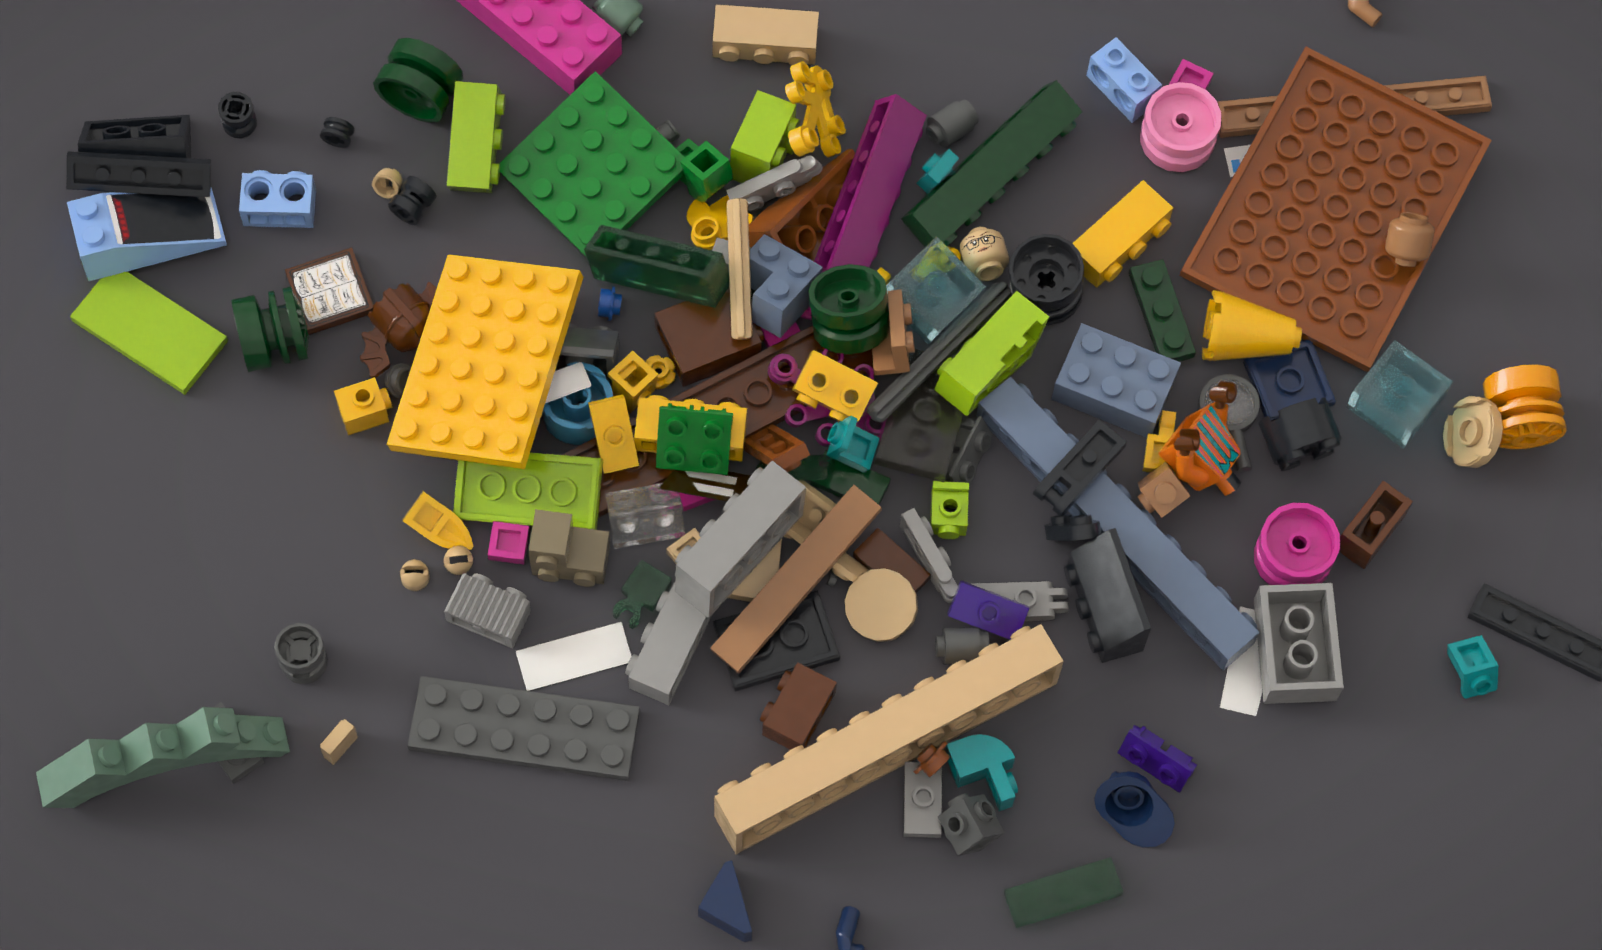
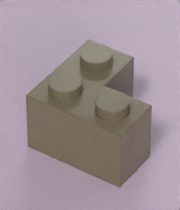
M535 509L528 550L532 575H536L540 580L547 582H557L559 579L573 580L575 584L584 587H592L595 583L604 584L610 550V532L573 527L572 514Z

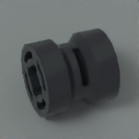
M231 92L221 98L218 104V112L224 131L233 138H245L251 135L257 126V118L251 99L241 92Z
M409 176L402 184V192L393 196L388 203V207L402 221L416 225L423 216L422 210L425 207H429L437 196L434 190L424 181L417 177Z

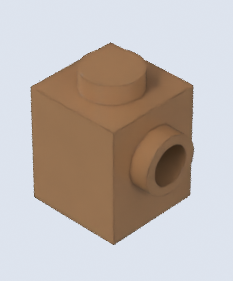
M1166 462L1137 482L1142 492L1137 496L1150 514L1156 510L1161 518L1190 497L1186 486L1176 477V473Z

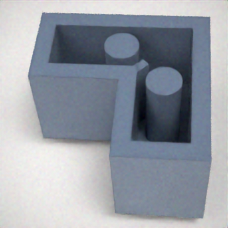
M764 234L750 249L751 288L755 290L752 300V322L781 338L810 306L808 290L812 281L823 272V267Z

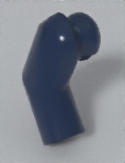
M845 906L842 909L836 929L838 950L865 949L862 944L853 943L860 918V911L855 907Z

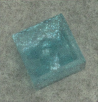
M937 236L886 285L887 294L888 291L902 289L904 304L911 303L913 324L909 326L928 345L986 288Z
M1394 340L1353 390L1346 407L1404 449L1444 400L1453 381Z

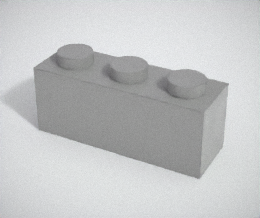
M675 582L670 592L664 590L656 606V611L660 613L654 624L649 622L645 627L640 641L644 643V646L639 656L636 654L632 655L625 674L629 676V689L668 706L711 617H706L675 592Z

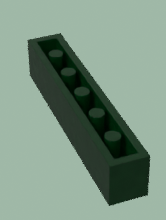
M1057 80L1044 85L909 210L901 220L927 250L938 246L943 247V249L946 248L958 237L955 231L962 224L966 227L972 224L981 216L982 212L979 209L987 201L992 204L1006 192L1003 186L1012 179L1015 182L1029 171L1030 168L1027 164L1034 157L1038 160L1054 147L1050 142L1059 135L1062 138L1073 130L1077 125L1074 120L1083 111Z

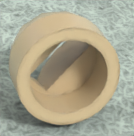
M383 168L374 177L372 187L379 196L390 199L400 191L403 179L396 169Z
M453 546L445 553L444 566L451 574L462 575L467 573L473 565L472 553L464 546ZM467 556L468 562L450 564L449 557Z
M409 560L400 570L401 582L408 590L419 591L429 583L430 574L428 567L420 560ZM407 570H423V574H422V573H414V572H412V573H406V571H407Z

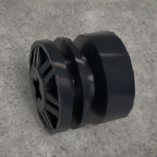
M1041 234L1030 237L1018 245L1011 256L1009 268L1011 296L1018 291L1049 316L1046 324L1048 326L1064 322L1076 312L1082 301L1084 264L1081 253L1073 243L1059 235Z

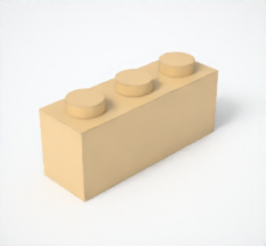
M716 5L713 57L730 62L743 59L754 60L761 64L785 62L794 65L804 61L806 64L815 65L819 12Z

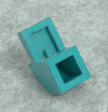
M977 734L964 737L946 745L945 751L950 755L947 763L957 788L985 778L998 811L1013 807L1018 787L1011 772L1006 773L1005 771L1013 768L1015 756L1004 742L989 735Z

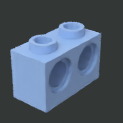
M1117 37L1090 56L1086 76L1131 123L1136 121L1145 113L1149 100L1155 92L1162 88V84Z
M264 170L242 173L239 213L243 226L314 228L316 187L313 175H307L300 171H291L287 174H272ZM258 194L268 195L263 200L253 199ZM293 195H303L298 201L288 200Z

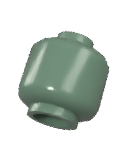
M597 0L592 6L595 13L619 32L621 36L626 33L631 37L644 22L639 18L643 12V5L638 0Z

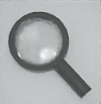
M1231 374L1219 375L1212 378L1203 387L1198 400V410L1215 402L1211 401L1209 392L1214 386H1218L1219 382L1226 381L1236 384L1237 395L1234 402L1225 403L1229 407L1227 426L1241 452V455L1236 460L1238 472H1246L1251 470L1252 467L1243 432L1248 430L1256 420L1260 408L1259 396L1254 386L1246 379Z

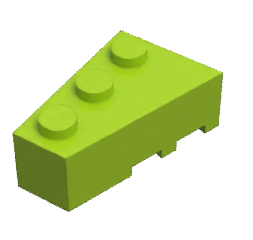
M455 81L447 187L450 190L492 193L493 184H499L500 164L495 162L497 150L502 148L503 130L499 129L501 115H504L505 94H502L497 84Z
M1016 291L975 336L965 342L954 358L949 357L942 363L937 371L940 377L934 390L968 416L978 407L982 399L1031 358L1049 316Z

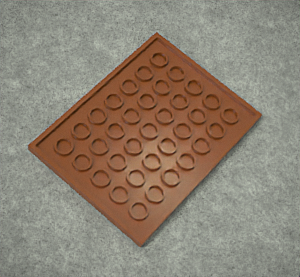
M1305 47L1179 276L1210 292L1213 290L1222 291L1296 319V327L1302 328L1301 339L1310 340L1313 342V345L1368 373L1428 259L1417 261L1414 267L1395 263V257L1389 255L1385 250L1391 220L1400 217L1402 212H1412L1427 216L1428 222L1435 228L1431 256L1492 140Z

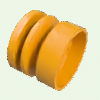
M1536 364L1520 365L1502 369L1485 378L1483 382L1484 397L1496 404L1502 417L1503 431L1499 445L1500 448H1534L1555 442L1565 435L1567 428L1563 418L1564 409L1561 404L1557 403L1562 395L1556 369Z

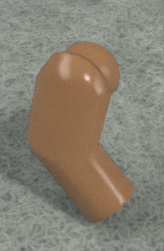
M1348 0L1349 10L1372 28L1383 16L1380 11L1369 4V0Z

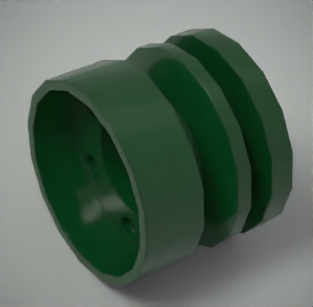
M292 287L283 288L286 304L280 306L277 304L274 290L269 291V308L261 309L255 295L231 300L248 372L272 367L271 351L279 350L285 364L291 363L288 347L296 346L299 361L308 359V330L302 305L294 295Z

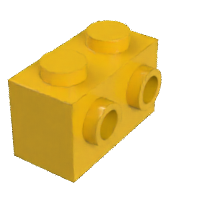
M813 350L792 391L798 393L796 400L811 408L816 409L817 405L820 404L831 410L828 416L838 422H842L849 416L857 418L858 422L878 382Z

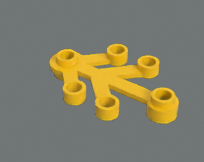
M804 61L792 65L790 71L794 82L785 86L787 97L792 104L800 103L807 106L802 126L790 130L788 133L792 150L799 157L813 152L815 147L819 145V138L815 131L817 126L820 146L824 155L829 158L841 153V145L837 137L845 134L846 128L842 118L839 115L834 116L829 98L833 88V80L830 73L818 65L809 69Z

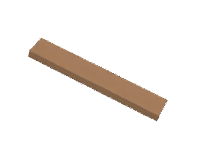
M853 485L712 645L711 651L739 674L882 511V507Z

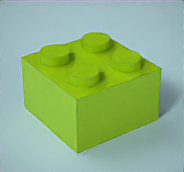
M757 90L731 146L730 165L733 172L732 180L739 183L750 180L784 164L783 161L787 153L791 155L794 153L789 143L788 133L790 130L799 127L800 119L796 118L797 104H792L789 101Z

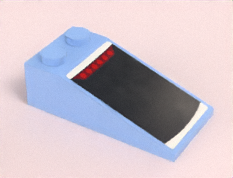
M212 187L210 197L109 192L67 202L80 259L88 281L227 245Z

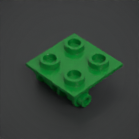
M668 403V407L660 406L656 468L728 475L733 413L726 412L724 408L722 410L708 409V411H705L704 406H701L700 410H694V405H690L689 409L687 407L672 406V403Z

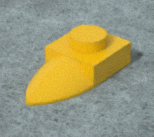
M422 491L402 519L404 523L441 547L450 549L453 546H464L469 550H472L474 547L470 533L462 520L452 510L425 491Z

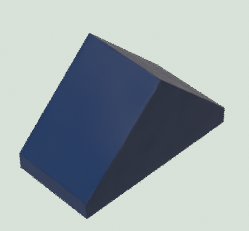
M731 860L723 864L698 907V917L737 939L748 942L752 941V929L733 861Z

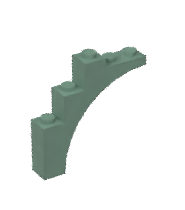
M203 707L177 724L145 723L120 740L87 739L37 771L36 776L44 808H75L89 799L116 787L156 774L231 759L282 757L289 753L290 749L282 717L235 715L233 708Z

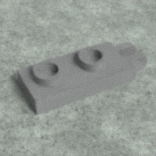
M809 155L799 160H790L726 191L729 200L734 198L746 199L748 202V212L760 209L764 206L765 202L775 197H785L792 194L795 188L808 183L812 177L820 174L823 167L818 160Z
M912 508L901 514L900 528L923 568L931 574L930 580L936 590L941 594L945 602L952 603L958 585L952 577V572L949 568L951 566L950 558L942 546L937 548L931 537L934 533L925 516L920 518L915 508Z
M1049 581L972 584L1029 606L1030 609L1025 621L1055 619V613H1066L1069 611L1068 602H1054L1057 599H1066L1068 597V590L1066 588H1053V583Z

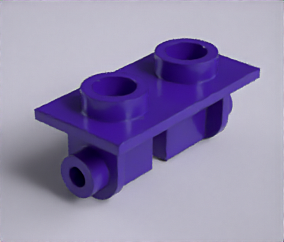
M1134 725L1129 730L1117 753L1159 779L1163 784L1180 793L1188 778L1197 767V764L1192 762L1193 757L1188 756L1173 745H1170L1165 752L1160 749L1165 740L1146 729L1145 726L1139 728Z

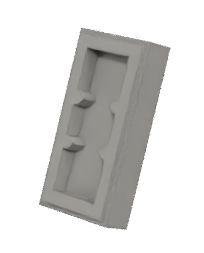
M905 762L903 837L941 838V822L938 816L942 814V767L934 775L928 777L922 770L918 774L913 772L920 762Z

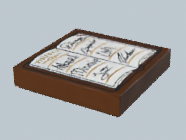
M352 247L285 269L290 287H292L294 295L302 305L308 335L367 316L368 312L373 311V303Z

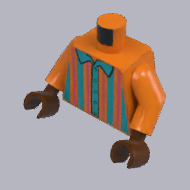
M1221 381L1218 386H1214L1209 392V397L1211 401L1215 402L1185 417L1158 453L1176 472V477L1188 483L1196 491H1201L1215 484L1224 496H1227L1241 485V481L1230 469L1241 455L1240 448L1227 426L1229 407L1225 403H1233L1237 395V387L1233 382Z

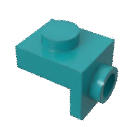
M950 149L940 156L934 153L922 166L921 169L925 173L916 184L928 194L953 171L952 166L959 157Z
M849 416L842 422H836L832 426L827 438L830 445L826 455L864 473L870 470L880 438L857 427L858 419Z

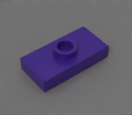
M961 580L947 615L1011 640L1010 636L1022 628L1030 608L1025 604Z

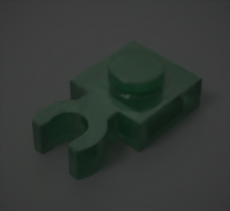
M641 560L621 588L622 594L628 598L616 603L613 608V617L617 619L623 611L629 610L634 614L629 620V627L635 628L641 620V609L645 607L653 612L663 591H667L671 586L672 578Z

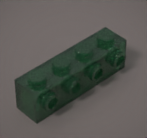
M600 225L584 248L593 277L597 280L714 308L729 288V272L723 253L604 225Z

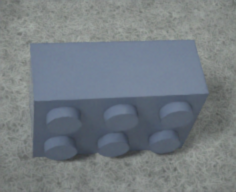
M1081 323L1055 382L1051 400L1147 438L1148 433L1153 434L1175 383L1181 362Z

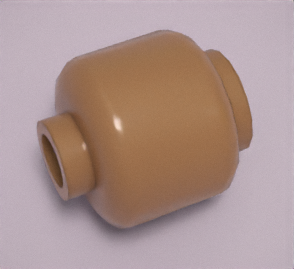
M1402 212L1400 217L1392 219L1389 224L1385 250L1389 255L1395 257L1396 264L1414 267L1417 261L1429 258L1435 228L1428 222L1427 216L1412 212Z

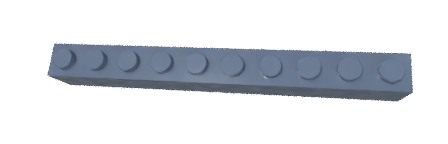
M1009 377L979 402L976 416L983 417L990 431L1041 482L1079 440L1071 433L1066 434L1057 425L1058 421L1053 413L1047 408L1042 409L1033 400L1031 391L1024 384H1017ZM1105 469L1068 511L1072 516L1090 514L1092 520L1100 521L1101 534L1116 528L1134 580L1224 671L1255 644L1260 633L1257 630V624L1250 615L1245 612L1240 613L1232 604L1229 594L1222 587H1215L1206 578L1207 574L1203 567L1194 560L1190 561L1181 552V546L1176 539L1169 534L1165 536L1156 526L1157 523L1154 517L1147 510H1140L1131 501L1132 497L1128 490L1119 483L1115 484L1107 476ZM1061 482L1054 487L1062 495L1068 490Z

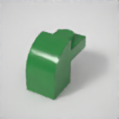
M688 138L676 148L685 157L680 161L684 175L679 180L688 187L689 194L700 202L707 201L732 181L733 172L729 159L707 140L700 146H697Z

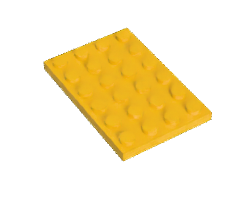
M447 255L386 444L389 449L396 452L525 469L584 278L581 271Z

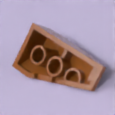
M847 149L826 164L821 173L812 177L808 183L795 188L792 194L781 197L763 210L749 224V247L752 248L765 234L814 261L854 158V150Z

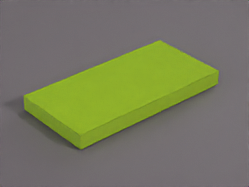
M129 272L101 278L70 315L72 322L184 395H186L228 342L226 335Z
M530 453L525 469L458 460L453 512L461 520L492 523L496 521L533 526L535 509L572 514L573 527L597 530L603 459Z

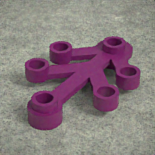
M825 349L822 354L826 356L827 352L832 351ZM836 353L838 356L837 362L841 364L844 354ZM778 354L769 363L767 371L769 378L774 383L784 385L789 382L795 384L802 370L798 369V364L792 356ZM786 362L790 366V371L788 373L781 372L778 369V363ZM860 364L854 369L856 372L863 370L868 374V378L874 379V371L869 365ZM873 392L856 426L879 437V442H882L890 435L893 422L891 416H889L884 422H880L881 429L875 430L871 428L869 424L871 416L867 413V408L876 399ZM793 404L785 413V421L789 426L797 428L805 422L829 417L828 415L831 410L820 404L817 405L816 409L809 406L804 407L801 404ZM797 410L801 412L802 420L794 421L790 416L791 411ZM824 423L817 429L815 438L820 445L825 447L830 445V442L822 438L821 430H831L833 424Z

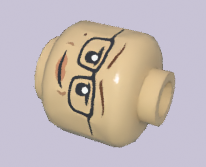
M986 227L974 228L960 243V254L964 268L969 276L978 280L990 281L998 278L1009 264V255L1004 238L996 230L987 229Z

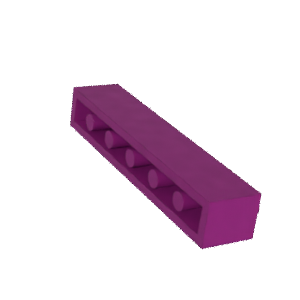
M897 94L875 100L814 260L815 263L823 267V272L835 266L848 264L862 265L870 268L872 261L878 254L879 241L889 224L891 209L900 195V185L905 172L911 166V156L916 143L923 134L922 127L927 116Z

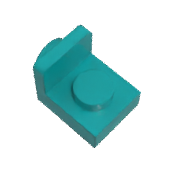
M1482 635L1447 644V655L1461 679L1460 692L1463 698L1485 695L1498 689L1499 665Z

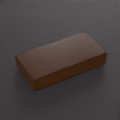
M879 528L853 552V557L868 570L886 568L900 573L911 583L916 593L931 579V574Z

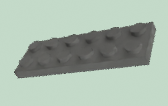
M421 676L408 749L410 751L629 781L640 706Z

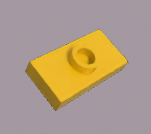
M624 395L588 402L599 456L603 459V473L606 474L639 466Z

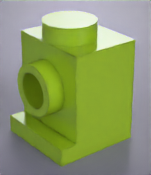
M933 481L930 525L933 533L937 534L938 537L942 539H956L959 536H966L969 483ZM944 508H956V511L947 512Z

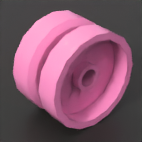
M1177 82L1163 86L1155 92L1146 106L1141 126L1140 143L1145 155L1156 166L1167 171L1186 172L1200 167L1209 159L1213 152L1221 127V111L1216 99L1207 90L1192 83Z

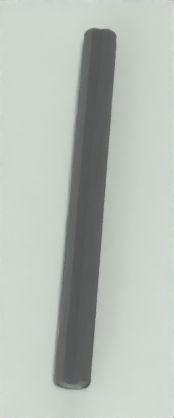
M1003 281L995 282L910 365V372L902 373L868 406L867 413L874 422H884L1010 298L1011 291L1008 288V284Z

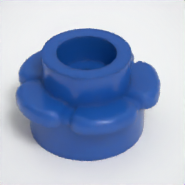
M612 286V289L601 288L598 316L607 317L608 321L612 320L613 315H620L622 294H615L614 286Z

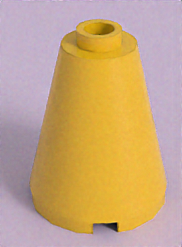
M1212 291L1213 299H1209L1203 330V337L1209 339L1208 348L1202 347L1203 360L1219 361L1290 355L1293 348H1299L1302 328L1296 327V319L1228 293Z

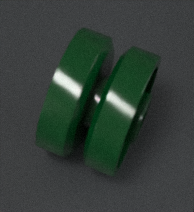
M412 38L398 39L387 57L388 64H384L373 82L374 90L381 99L402 114L424 122H438L450 104L449 97L454 95L455 81L462 82L463 71L451 57L433 45Z
M841 265L821 272L812 281L808 290L812 313V327L815 340L823 348L834 353L855 354L866 352L878 346L887 338L890 330L887 287L885 279L877 271L862 265Z

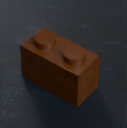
M1382 481L1341 534L1339 552L1365 569L1405 518L1413 501L1385 481Z
M797 662L792 672L786 670L777 687V690L781 691L776 702L769 701L761 714L760 721L763 722L762 735L790 750L800 745L806 748L836 694L837 682Z

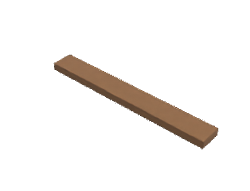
M1486 76L1384 85L1444 116L1490 112L1492 108ZM1278 96L1218 101L1217 103L1221 111L1219 137L1257 134Z

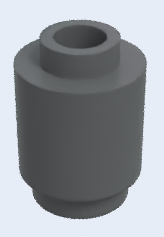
M967 100L954 101L927 119L926 133L935 145L939 144L942 147H948L973 131L974 125L979 122L978 114Z
M978 627L943 628L942 635H936L935 637L936 657H942L944 665L954 664L961 660H966L968 663L979 657L978 653L989 645L988 631H979Z

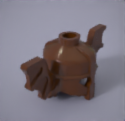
M431 282L427 283L425 290L420 294L409 283L406 285L403 283L399 284L397 289L388 288L383 292V299L380 302L376 301L373 305V311L368 312V317L375 328L372 331L361 333L362 339L365 342V349L362 355H360V361L369 368L371 378H377L391 366L386 352L388 343L399 352H407L418 348L437 289Z

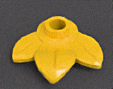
M728 195L710 206L706 202H700L696 199L691 203L686 218L692 227L691 240L698 249H713L717 237L728 240ZM748 213V222L750 224L754 217Z

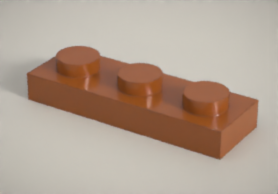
M774 424L745 438L744 442L745 452L766 465L774 461L786 472L799 467L802 463L801 460L810 456L805 442Z

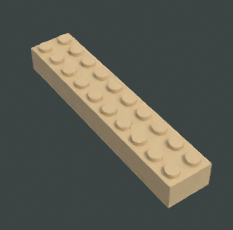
M1040 624L1032 629L1029 626H1025L1014 632L1010 636V641L1000 646L998 643L988 645L978 653L979 657L968 663L966 660L954 663L946 670L947 674L936 680L933 677H928L915 685V691L903 697L901 694H896L882 703L881 709L871 714L868 711L859 713L849 721L850 725L839 731L836 728L825 731L817 737V742L809 747L804 748L803 745L791 749L783 756L784 760L773 766L770 763H765L751 772L752 777L740 783L737 780H733L723 785L717 791L719 794L714 796V817L735 854L902 767L905 762L915 760L918 754L930 743L937 747L944 740L949 742L1056 685L1064 661L1043 626Z

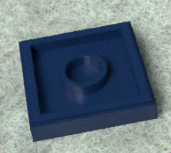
M1310 340L1301 341L1299 348H1293L1290 355L1244 359V366L1251 384L1258 393L1264 417L1269 416L1271 422L1279 418V410L1308 399L1316 398L1319 403L1322 397H1325L1329 407L1334 406L1336 403L1313 342Z

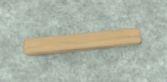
M734 198L727 201L731 336L736 340H746L752 338L753 335L748 202L746 199Z

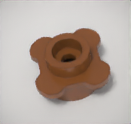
M944 740L937 747L932 743L927 745L916 757L920 764L913 772L918 774L922 770L928 777L934 775L950 758V755L943 749L948 743Z

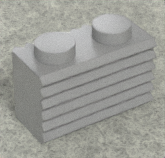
M463 573L446 606L444 614L447 622L513 649L530 615L531 608L530 601L526 599L527 596L523 592L511 587L502 590L499 587H495L491 579L478 573H474L473 576Z

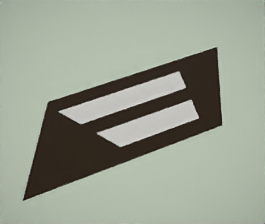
M674 470L658 489L728 501L735 493L741 495L748 487L747 482L751 475L728 471V475Z

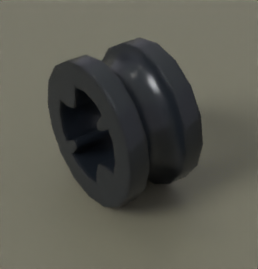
M326 118L324 121L325 129H322L320 138L327 144L335 147H348L351 143L349 136H352L355 131L354 126L341 118Z

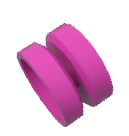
M1290 503L1278 507L1267 517L1254 547V564L1260 577L1268 585L1323 583L1327 579L1339 553L1340 533L1334 520L1323 509L1309 503Z

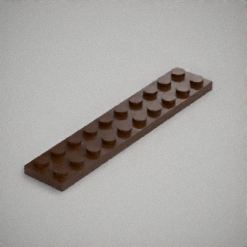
M810 326L669 400L683 402L685 399H698L705 404L711 405L731 402L738 404L742 408H747L745 438L772 424L777 425L785 421V413L791 405L801 404L807 407V405L796 400L798 393L792 391L794 383L789 382L780 385L774 383L769 378L767 370L771 360L778 354H788L796 360L798 369L802 370L811 351L815 350L822 354L825 348L815 340L813 327ZM872 349L861 353L844 354L841 364L852 370L860 364H867L873 369ZM827 352V357L836 362L838 361L836 353ZM786 362L778 363V369L781 372L788 373L790 371V366ZM857 371L858 373L868 377V374L865 371ZM797 410L791 411L790 416L793 417L794 415L800 412ZM637 416L630 419L633 438ZM596 438L562 454L600 458ZM636 451L639 466L606 474L602 470L598 518L649 492L652 487L662 485L674 470L656 468L657 453Z

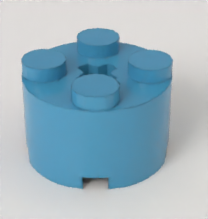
M578 362L569 363V364H567V366L576 364V363H578ZM584 362L582 363L591 382V387L545 403L542 412L548 432L560 441L574 445H582L595 438L588 402L613 397L611 385L605 374L599 368Z

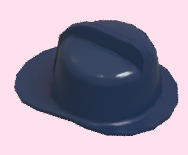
M1114 771L1110 779L1104 781L1098 787L1094 797L1097 811L1131 844L1140 847H1156L1164 843L1172 835L1175 825L1173 812L1143 775L1131 771L1120 773Z

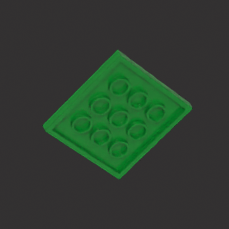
M595 71L499 164L500 174L593 263L684 175L680 161L685 157Z

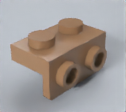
M902 289L888 291L890 330L887 338L878 346L872 348L875 375L910 372L909 353L915 352L913 331H907V325L913 324L911 303L904 304Z

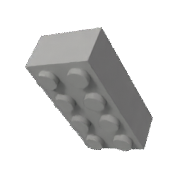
M771 461L765 469L761 467L756 469L747 482L748 487L742 494L735 493L732 495L723 508L725 512L718 520L711 519L708 521L699 534L701 538L693 547L690 545L684 547L675 560V563H677L675 592L708 618L711 617L790 528L803 516L806 487L774 461Z

